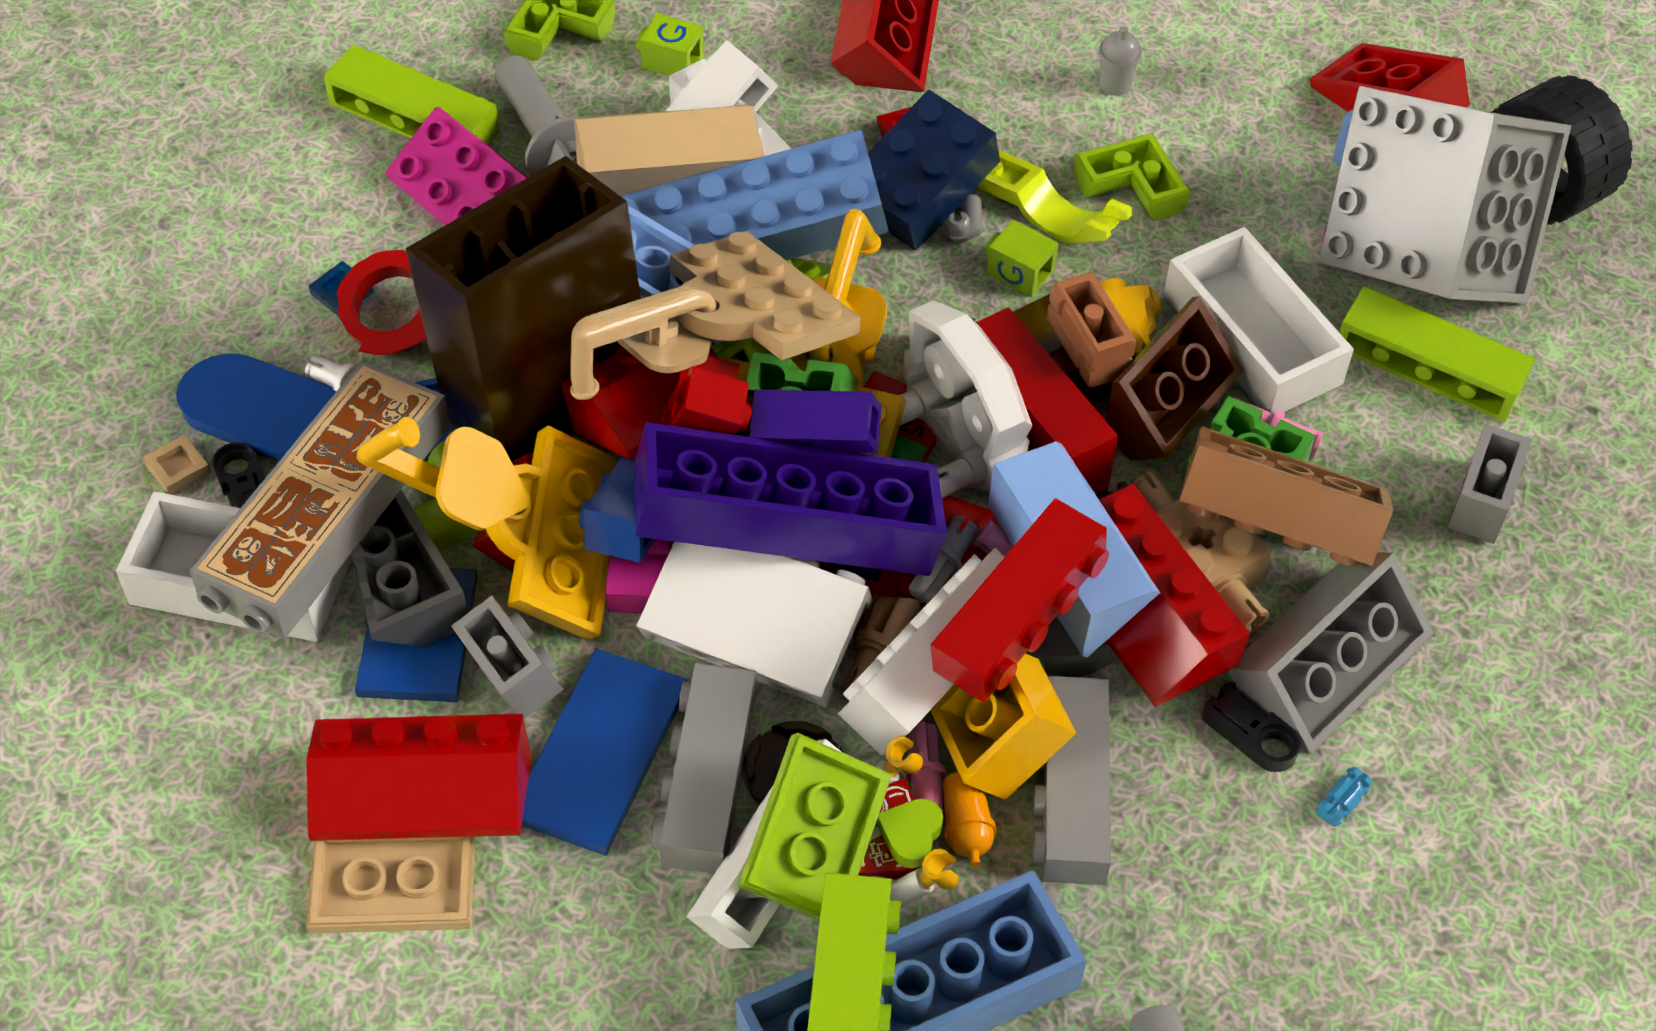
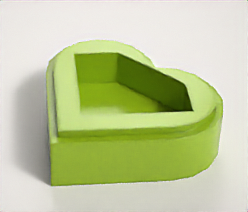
M921 798L880 812L876 825L894 860L903 867L917 868L922 866L924 858L932 851L933 841L941 833L943 814L936 803Z

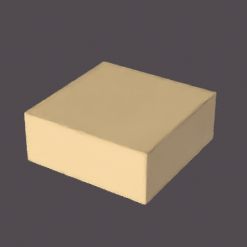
M185 434L142 457L147 469L164 491L170 495L211 473L208 463Z

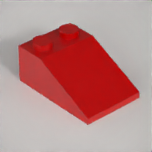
M1361 43L1309 79L1310 86L1347 112L1354 109L1359 86L1462 107L1470 105L1463 58Z

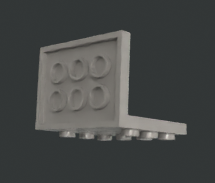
M1359 86L1319 263L1449 299L1527 303L1572 125L1491 113Z

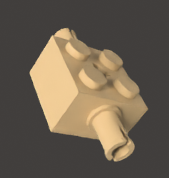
M1154 471L1146 473L1147 478L1150 480L1149 482L1143 474L1139 476L1132 484L1140 491L1246 629L1252 633L1253 628L1250 624L1253 625L1255 630L1264 625L1270 613L1267 609L1263 608L1249 590L1263 582L1271 555L1270 550L1256 534L1236 527L1234 525L1235 519L1217 513L1215 518H1206L1190 512L1186 508L1188 503L1175 499L1158 479V475Z

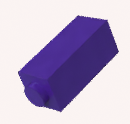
M754 389L752 413L746 433L752 438L854 453L878 454L882 405L872 392Z

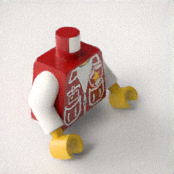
M904 736L893 738L888 743L885 752L887 761H880L875 766L892 774L880 812L913 800L907 779L899 780V773L901 771L907 774L918 772L922 768L923 758L917 753H911L902 761L904 753L914 745L913 741ZM875 824L858 876L892 879L890 900L901 901V907L932 892L934 884L942 889L950 890L955 888L959 882V876L952 870L942 871L946 866L956 862V858L943 849H934L929 852L924 858L921 867L906 868L898 864L892 857Z

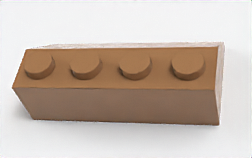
M1205 427L1200 429L1179 501L1188 503L1187 510L1199 516L1215 518L1217 513L1235 519L1234 525L1246 532L1261 535L1263 530L1282 535L1281 541L1293 548L1310 551L1311 546L1329 551V557L1332 560L1350 567H1358L1359 562L1370 566L1373 565L1393 513L1389 490Z

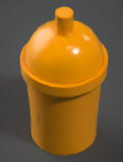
M959 772L948 775L942 782L945 811L944 839L957 855L969 858L971 867L980 866L979 857L990 850L997 835L996 824L991 818L985 792L964 784Z

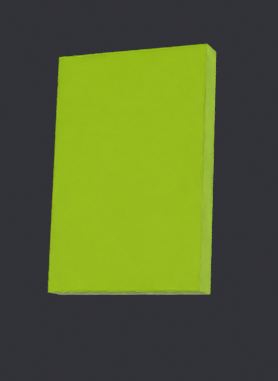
M795 733L791 735L738 887L820 920L825 872L859 875L892 774L802 734Z

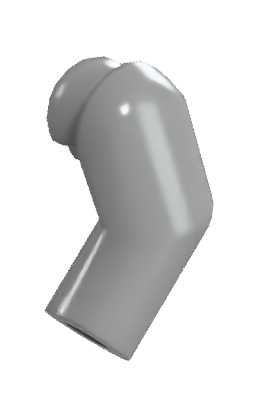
M969 194L960 204L961 216L955 218L954 212H952L946 218L945 234L950 240L957 243L968 241L981 235L983 232L982 200L977 195Z

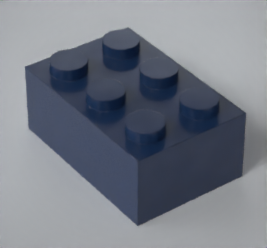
M929 89L868 152L889 233L913 250H917L946 221L948 215L959 207L965 198L972 193L1000 162L996 132Z

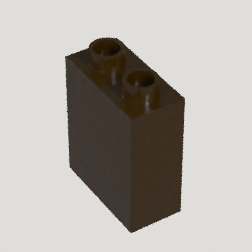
M564 156L405 248L439 393L445 395L449 422L457 429L460 427H471L498 440L503 445L511 462L520 456L534 451L538 431L548 425L561 431L571 424L561 383L571 378V333L576 323L586 316L641 299L627 201L569 157ZM615 341L594 348L593 364L610 358L623 346Z

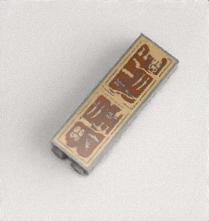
M361 361L190 569L199 602L214 613L226 612L241 619L246 626L258 633H265L267 631L285 639L347 560L354 548L364 538L368 530L388 507L399 490L405 485V483L360 463L357 460L358 447L387 427L398 423L402 417H410L419 427L420 440L415 447L408 448L403 446L398 449L424 460L450 427L445 395Z

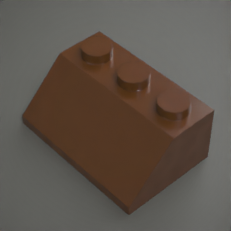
M1199 296L1192 297L1112 383L1105 421L1118 435L1117 444L1125 457L1132 461L1167 458L1244 372L1243 367Z

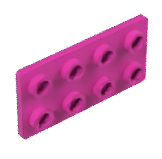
M440 107L433 109L385 172V175L444 225L528 178V176L496 150L467 130Z

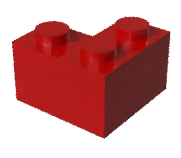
M708 355L707 360L700 365L670 373L661 424L736 435L738 431L745 432L751 418L752 404L746 402L749 383L738 380L740 364Z

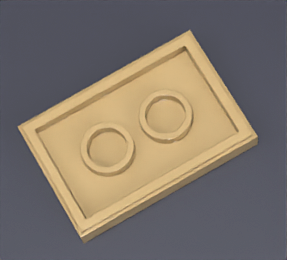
M475 837L314 841L306 923L308 934L471 929Z

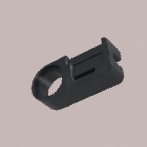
M234 442L222 446L213 456L212 465L223 495H227L232 507L241 508L265 479L254 450L247 444ZM241 459L249 462L248 467L240 473L229 474L223 471L224 467L233 460Z
M1227 682L1220 688L1217 698L1212 696L1205 702L1201 715L1202 720L1258 766L1270 772H1282L1292 767L1300 750V738L1296 731L1273 712L1266 716L1235 691V682ZM1270 738L1278 739L1286 744L1289 754L1280 758L1272 757L1262 749L1261 743Z

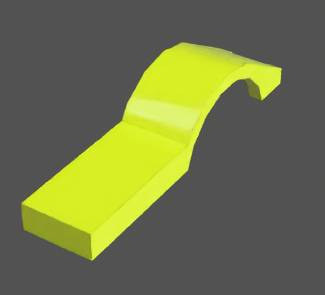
M999 150L1000 162L976 187L1018 206L1022 215L1030 223L1067 244L1106 241L1111 236V231L1121 221L1128 220L1132 216L1131 206L1113 198L1100 211H1085L1072 205L1058 194L1049 182L1043 168Z

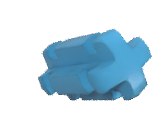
M1357 767L1348 768V774L1341 776L1328 791L1327 797L1319 802V807L1316 810L1317 815L1334 827L1339 826L1342 823L1341 819L1346 818L1362 800L1361 796L1367 794L1372 785L1369 775L1363 773Z

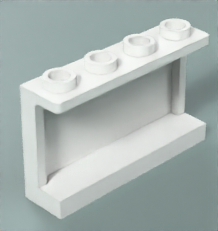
M674 542L637 623V628L643 637L715 666L756 670L757 682L827 709L835 692L832 686L833 679L864 608H870L873 599L869 587L865 586L866 581L860 576L845 570H838L835 575L819 569L820 564L814 560Z

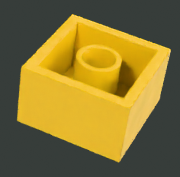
M1026 653L1017 663V670L1011 682L1001 691L995 689L985 703L954 684L930 710L963 783L1004 800L1013 794L1076 734L1039 659Z

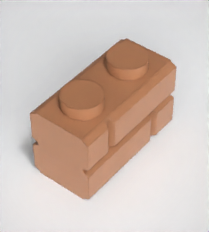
M1088 272L1056 282V284L1051 286L1049 297L1051 304L1048 305L1046 319L1075 367L1080 368L1079 373L1086 385L1093 388L1116 380L1133 361L1132 356L1135 353L1136 339L1094 273Z

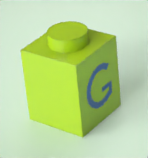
M656 13L648 27L641 29L637 38L636 49L641 54V68L669 76L700 61L704 54L703 26Z
M1013 219L1002 233H994L986 246L985 255L988 257L986 274L1032 297L1055 271L1059 243Z

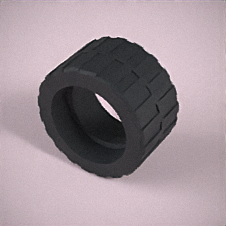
M1571 75L1550 78L1500 104L1498 108L1491 112L1572 125L1564 154L1568 173L1561 168L1547 225L1563 222L1612 195L1618 190L1619 186L1624 184L1632 164V140L1629 136L1626 120L1624 121L1617 104L1613 103L1608 97L1609 95L1601 88L1596 87L1593 82Z

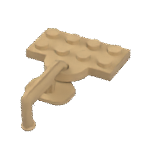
M748 231L735 232L729 235V237L706 244H696L690 249L670 255L669 271L684 282L682 286L580 319L571 333L572 386L570 387V393L578 400L590 399L598 393L599 383L593 376V349L615 341L647 368L661 373H675L704 363L707 360L713 340L737 341L754 338L782 361L859 334L861 317L758 240Z

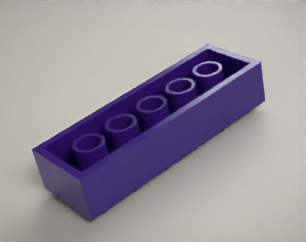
M649 422L645 423L633 466L635 536L902 573L931 575L947 536L936 464Z

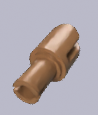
M880 594L873 595L870 608L866 610L853 638L857 654L850 671L841 685L843 692L920 612L921 607L918 601L912 598H899L897 596H883Z

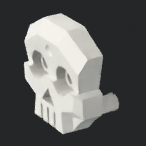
M932 300L909 311L910 349L905 350L902 373L907 384V392L901 394L907 402L900 426L919 418L924 420L936 436V445L950 462L938 468L942 498L967 486L972 489L979 488L990 492L994 463L1028 451L1030 441L1026 436L1032 427V423L1012 368L980 326L968 314Z

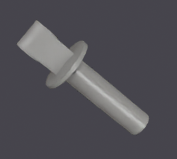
M514 55L502 60L495 70L496 82L532 137L525 153V166L529 175L535 174L564 156L577 163L574 118L583 117H565L526 58Z

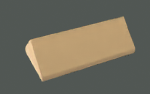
M752 105L574 118L577 164L620 196L765 156Z

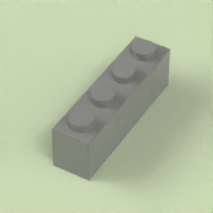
M695 663L691 682L683 681L679 697V712H684L685 716L683 726L674 725L670 743V756L676 757L674 771L665 770L661 788V801L668 803L665 817L656 816L652 833V848L660 849L661 867L715 874L728 854L756 697V670Z
M1047 676L1076 734L1038 769V771H1043V785H1034L1033 816L1042 817V832L1034 831L1032 862L1042 864V882L1106 885L1111 865L1109 679Z

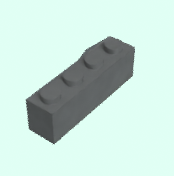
M400 489L378 520L368 530L364 538L354 548L352 554L371 640L425 647L455 633L451 625L468 612L462 588Z

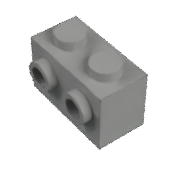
M492 595L451 625L499 694L516 714H523L524 719L564 690L552 675L560 667L545 647L540 644L533 649L526 640L534 632L517 610L507 615Z

